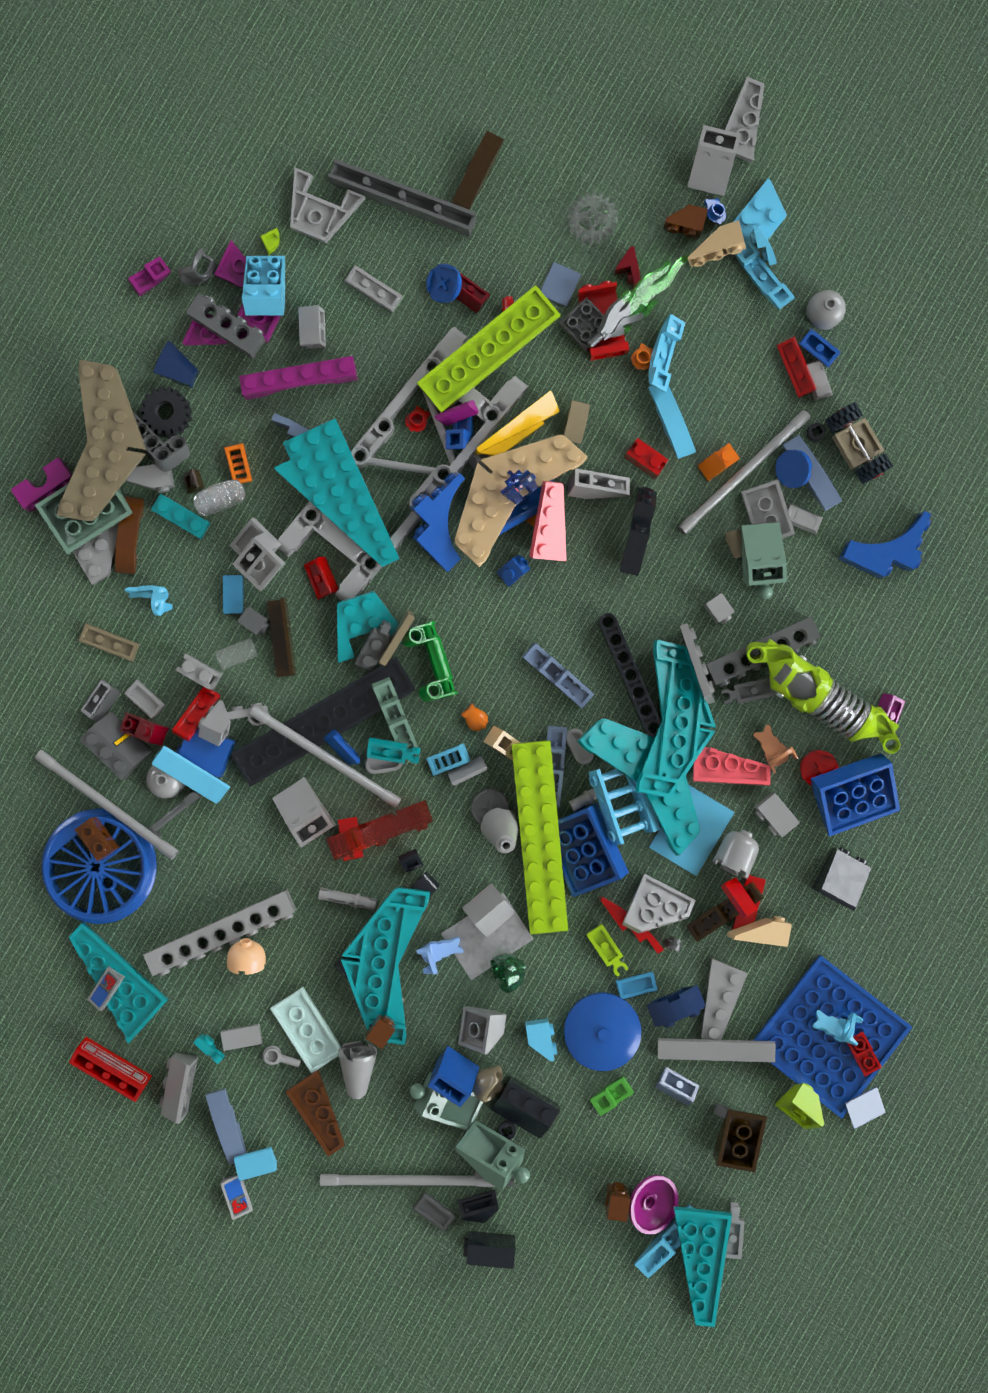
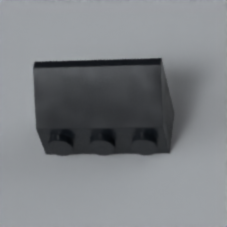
M509 1075L490 1110L540 1139L552 1126L560 1112V1107L556 1102Z

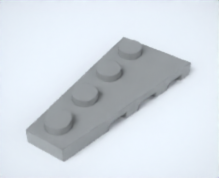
M747 77L725 130L741 134L735 157L752 163L765 84Z

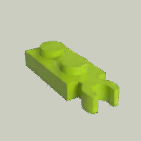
M602 923L586 933L606 966L609 967L613 964V971L616 976H620L617 971L619 966H623L626 971L628 970L627 965L619 960L624 956Z

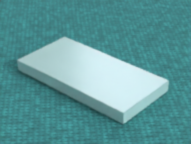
M304 987L270 1008L311 1074L338 1057V1049H342V1046Z

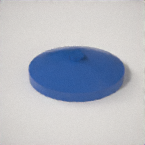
M598 992L581 998L573 1005L565 1020L564 1037L568 1050L580 1064L592 1070L609 1071L623 1066L634 1056L641 1040V1025L635 1010L625 999H621L620 996L612 993Z

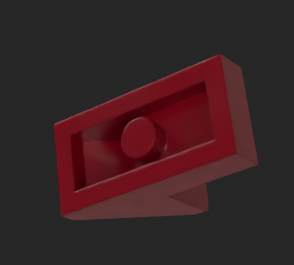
M631 246L616 267L614 275L627 273L628 285H632V290L640 289L642 281L635 248Z

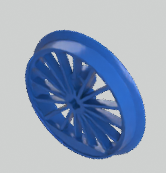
M105 809L85 810L63 821L48 839L42 857V877L49 896L67 915L86 923H111L132 914L147 899L156 877L157 862L153 845ZM98 817L104 827L105 822L117 826L112 836L114 841L121 829L131 839L105 859L97 861L90 852L89 854L76 837L78 834L75 829L88 819ZM73 839L86 858L64 845ZM135 843L139 855L107 862L129 844ZM62 849L86 864L55 860V854ZM136 858L141 859V872L108 867L109 865ZM54 863L85 867V869L55 876ZM99 863V870H95L96 864ZM86 872L61 891L59 889L56 879ZM113 872L140 875L137 888L119 879ZM88 876L73 903H71L63 894ZM106 877L113 880L112 887L106 886ZM92 879L88 909L84 910L76 906ZM96 881L105 912H92ZM119 884L133 891V895L127 902L116 891ZM105 891L113 893L121 904L119 908L109 910Z

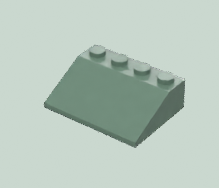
M68 484L35 505L67 554H70L133 513L119 489L99 516L93 521L57 516L58 506Z

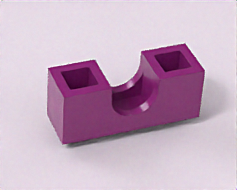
M59 457L43 467L47 475V481L44 486L36 488L33 482L25 479L11 489L23 509L29 512L37 510L35 506L37 503L69 484L73 473Z

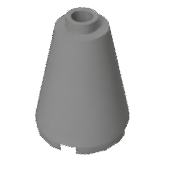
M495 808L487 812L481 823V832L484 838L501 853H509L515 848L519 829L516 815L509 809Z
M349 1042L343 1044L342 1049H338V1056L348 1096L352 1099H361L367 1093L377 1056V1049L370 1043H368V1046H364L363 1042Z

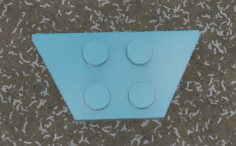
M769 178L734 220H739L744 241L748 238L751 241L750 233L753 232L752 226H757L768 240L787 216Z

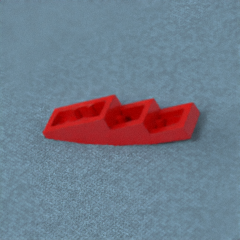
M600 896L599 899L621 930L627 929L628 927L622 925L627 911L606 897ZM631 930L640 943L647 938L657 954L664 950L650 931L637 933Z

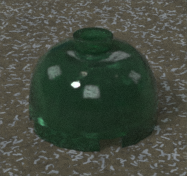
M503 953L492 958L493 960L490 961L494 978L498 977L501 982L498 984L500 989L507 994L519 988L525 977L524 971L526 966L524 962L510 953Z

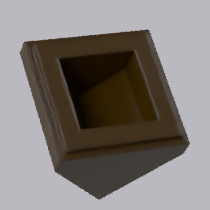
M190 469L183 475L188 493L205 489L199 470Z

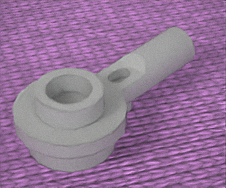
M273 1045L265 1048L262 1056L268 1065L282 1062L299 1068L301 1062L299 1059L283 1055L280 1048Z

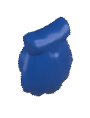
M719 198L705 199L704 204L708 209V219L716 224L724 222L726 218L725 207L720 203Z

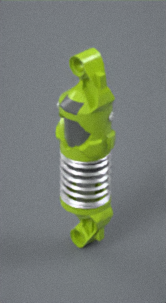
M769 639L767 643L751 642L747 645L746 654L750 662H766L768 664L770 688L777 692L776 695L778 697L786 698L794 708L802 713L807 712L812 716L815 715L816 719H821L822 723H827L828 727H833L834 731H839L840 735H844L851 742L863 738L878 737L885 752L894 754L899 751L901 744L895 733L899 725L889 719L881 707H874L868 702L863 703L862 698L857 699L856 694L851 695L850 690L845 691L844 686L839 687V683L835 682L827 671L819 666H813L806 661V657L798 656L791 646L778 644L772 639ZM753 649L760 650V654L757 656L750 655V652ZM853 699L851 705L848 706L847 704ZM859 702L857 709L854 710V706ZM888 740H895L892 745H886Z

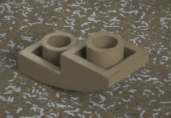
M571 400L563 433L571 442L581 444L590 404Z

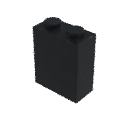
M469 1231L468 1238L465 1237L463 1249V1257H467V1265L514 1269L515 1235Z

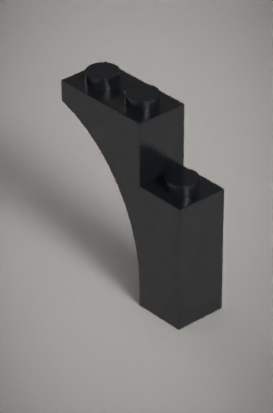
M638 487L631 524L620 564V572L639 576L656 508L657 492L649 487Z

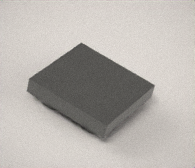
M586 297L559 323V326L586 352L590 348L587 342L597 334L596 330L599 328L604 315Z

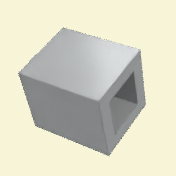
M722 593L703 605L716 624L722 622V624L726 623L732 618L731 614L735 612Z

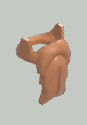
M766 725L763 732H755L753 734L760 742V747L765 753L766 761L774 773H776L775 767L785 763L789 758V754L795 760L798 759L793 747L786 748L779 742L777 737L773 736L770 725Z

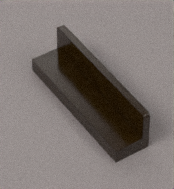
M280 598V600L267 601L277 677L297 675L287 599Z

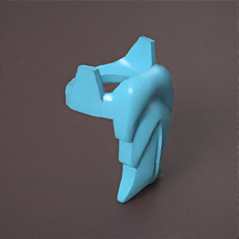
M147 585L125 588V592L130 593L129 598H151V608L156 616H161L164 612L172 610L173 605L165 602L169 596L165 587Z
M817 1010V1022L813 1024V1028L824 1031L839 1042L858 1045L853 1039L855 1023L863 1022L861 1017L851 1012L847 1019H837L833 1016H826L820 1010Z

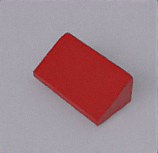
M325 556L317 557L304 564L317 600L332 595L339 590Z

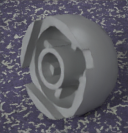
M822 290L816 293L809 300L806 307L807 318L815 328L820 330H830L842 321L846 312V304L843 297L833 290Z
M152 766L147 772V787L156 797L164 799L173 798L185 787L183 783L155 766Z

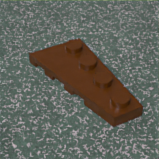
M318 1069L286 1090V1094L329 1157L344 1147L345 1142Z

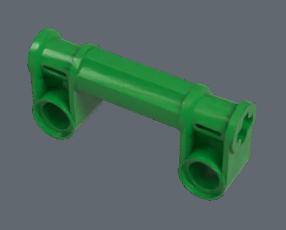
M435 621L407 630L402 639V643L406 647L425 644L436 681L420 688L419 696L424 702L444 699L458 694L452 682L453 676L441 638L437 635L434 626L436 624ZM411 634L415 636V641L411 638ZM429 688L433 692L432 696L429 694Z

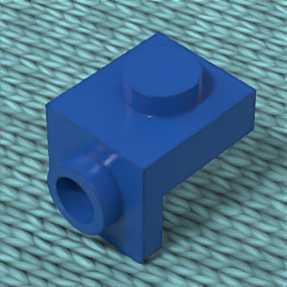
M517 555L497 571V574L510 587L531 568L528 566L525 558Z

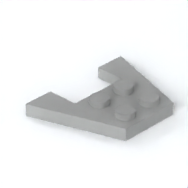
M294 168L290 228L326 244L362 204L365 196L347 189L341 206L335 205L307 193L313 176L310 173Z

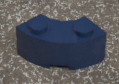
M692 985L682 987L671 994L655 999L647 1005L655 1027L664 1026V1028L673 1026L675 1021L688 1016L695 1017L699 1015V1010L706 1005L698 986Z

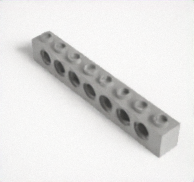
M288 889L153 949L143 956L152 976L159 974V977L169 973L170 968L174 966L179 969L187 965V961L192 958L196 961L205 957V952L211 950L214 953L223 949L222 945L229 942L232 945L240 941V937L247 934V937L258 933L257 929L263 926L265 929L276 925V920L281 918L283 921L293 917L292 913L297 909ZM270 906L278 908V915L270 913ZM253 914H258L261 917L260 923H255L252 920ZM238 921L243 924L242 931L235 929V922ZM219 929L225 932V939L217 936ZM201 937L207 939V947L200 944L199 940ZM183 945L189 947V949H190V954H189V955H186V954L183 953V951H182V946H183ZM166 953L172 956L171 963L165 960L164 956Z

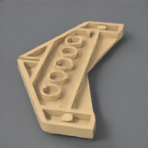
M557 435L481 459V463L492 473H488L477 463L455 537L457 547L480 567L487 560L491 553V548L516 504L525 495L541 487L543 481H551L570 469L574 470L581 466L588 459L587 455L567 437Z

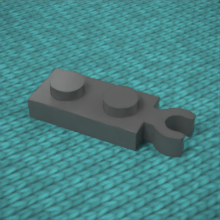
M770 678L733 685L734 691L725 689L720 692L721 694L727 693L729 695L728 700L722 701L723 704H729L733 699H736V704L775 696L774 690L770 688Z

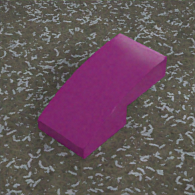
M159 256L145 264L143 270L129 277L128 282L140 297L162 282L171 274V271Z

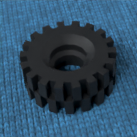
M159 387L158 391L156 389L151 390V395L147 393L145 395L147 400H142L143 408H140V412L143 414L141 416L142 420L153 433L160 437L170 438V436H175L177 433H184L183 429L185 427L188 429V421L192 420L190 416L192 409L189 407V402L179 391L173 390L171 387H167V389ZM163 405H169L173 409V415L169 419H162L159 416V409Z

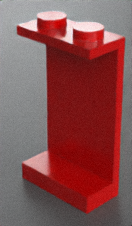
M604 281L596 286L592 284L582 286L578 290L579 304L587 297L605 315L610 305L617 300V282ZM624 335L611 337L606 340L602 339L593 348L588 349L590 361L626 355L629 351V345L625 341Z

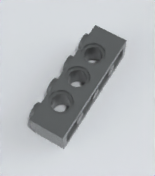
M198 293L186 311L188 317L254 359L266 341L262 335L263 332L255 326L253 328L248 326L247 321L242 317L231 315V311L225 306L221 305L219 307L214 304L215 300L208 295L203 297ZM210 311H215V315L212 318H207V314ZM225 322H231L229 328H223ZM247 332L246 338H239L240 333Z

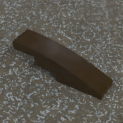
M489 131L485 133L452 201L453 204L471 210L477 194L480 193L486 177L490 174L505 139Z
M754 882L744 887L754 904L764 899ZM727 898L687 925V928L696 942H699L740 914L729 898Z

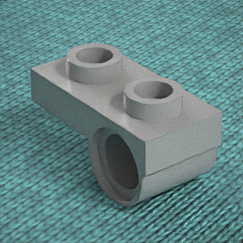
M262 703L250 704L251 708L243 709V706L231 708L232 711L227 713L230 720L248 717L251 724L261 726L264 724L256 722L249 713L255 705L269 713L268 706H262Z

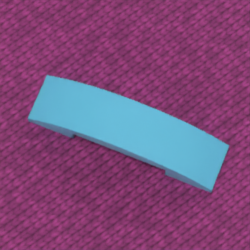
M748 238L745 241L746 249L742 250L739 254H735V256L759 291L780 310L795 299L787 286L784 283L781 284L759 256L760 252Z
M672 314L668 315L658 334L649 365V384L664 393L667 392L671 378L668 369L676 341L681 340L685 326L684 321Z

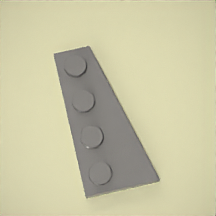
M686 623L681 625L680 628L706 702L711 704L715 702L713 696L715 690L712 681L708 682L706 676L709 674L707 666L701 662L700 657L703 655L700 646L695 645L694 639H697L694 628H689Z
M711 958L708 988L705 997L706 1006L703 1012L700 1037L703 1039L721 1040L748 973Z

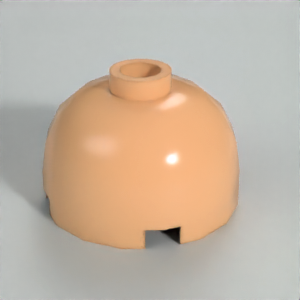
M249 938L241 939L233 944L227 954V969L234 974H239V971H245V975L254 974L263 970L264 964L266 965V955L263 947Z

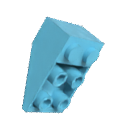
M246 256L242 293L245 315H284L285 256Z

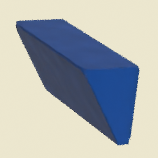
M810 329L799 343L801 347L828 368L841 353L813 329Z
M333 729L324 737V740L348 765L360 763L358 753L336 730Z

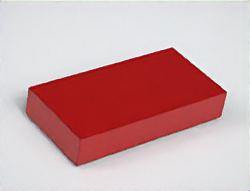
M737 877L721 886L742 919L758 910Z

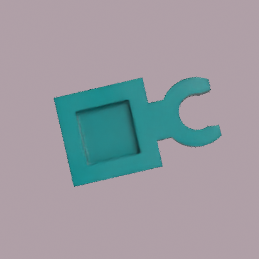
M202 1033L193 1042L207 1056L209 1055L216 1064H219L225 1057L220 1050L215 1048L214 1040L209 1035Z

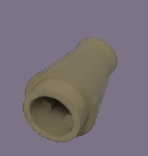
M736 529L726 532L725 540L733 557H742L741 530Z

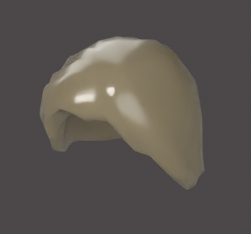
M500 1065L485 1068L477 1073L473 1092L474 1096L484 1103L494 1099L503 1089L501 1085L503 1073Z

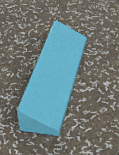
M166 746L159 750L152 761L153 766L216 804L230 788L223 781Z

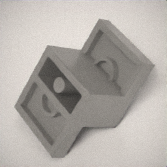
M255 518L249 520L229 545L239 555L233 565L259 591L268 585L285 564L275 553L281 546V543Z

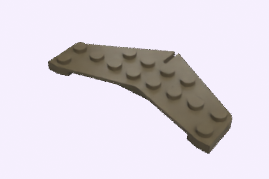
M80 360L78 371L88 442L58 506L57 516L93 521L99 516L146 455L144 453L128 451V447L146 450L118 370L111 365Z

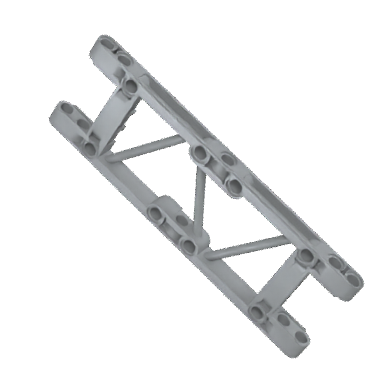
M455 326L451 328L351 450L358 468L373 465L429 474V477L411 497L410 507L413 505L412 501L418 495L422 496L423 494L431 497V492L436 487H441L445 483L444 480L438 477L440 472L445 471L448 474L461 472L475 454L476 448L489 438L529 387L514 376L503 385L491 401L475 388L460 398L458 401L461 404L472 399L475 401L479 411L476 414L477 419L484 425L457 458L453 450H446V431L444 425L434 417L439 412L423 392L450 466L442 464L433 468L374 458L375 453L383 443L386 444L394 434L393 419L420 388L417 382L429 373L428 367L431 365L438 366L468 340V337ZM495 413L497 418L490 421L487 419V415ZM384 423L389 425V429L385 432L379 429ZM358 453L365 454V458L362 461L355 459ZM309 501L279 537L278 541L281 543V546L278 549L289 557L294 551L299 550L313 531L317 532L356 564L340 584V588L335 596L343 601L360 595L382 566L376 562L374 568H366L367 561L373 558ZM413 511L390 538L395 550L398 549L421 520ZM309 512H316L314 520L307 519Z

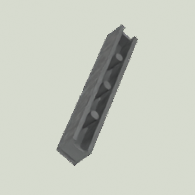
M337 159L334 160L332 171L328 175L330 184L346 190L349 189L369 199L469 237L477 221L476 212Z

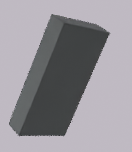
M426 1191L413 1207L414 1210L443 1232H445L456 1217L455 1213Z

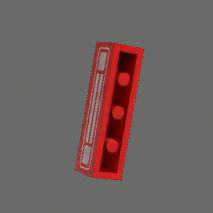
M85 1037L76 1048L69 1061V1064L135 1103L152 1078V1075L88 1037Z

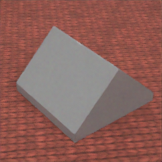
M492 883L462 907L474 925L486 937L516 913Z

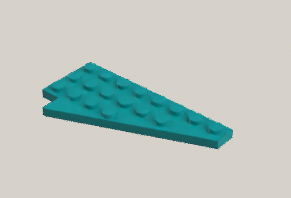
M336 418L284 441L283 444L291 460L274 467L275 470L380 566L384 567L400 560Z

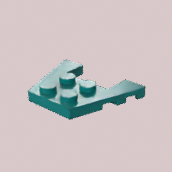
M375 591L337 602L339 663L355 658L350 638L369 633L371 629L379 628L382 620L390 622L389 634L391 636L399 625V622L389 612V609Z

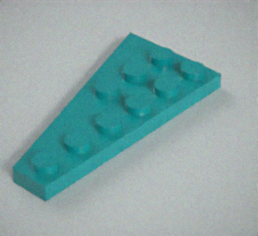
M83 922L69 936V939L79 957L84 961L89 975L94 979L95 986L108 966L125 976L108 1002L107 1007L114 1015L119 1029L121 1028L129 1044L169 999Z

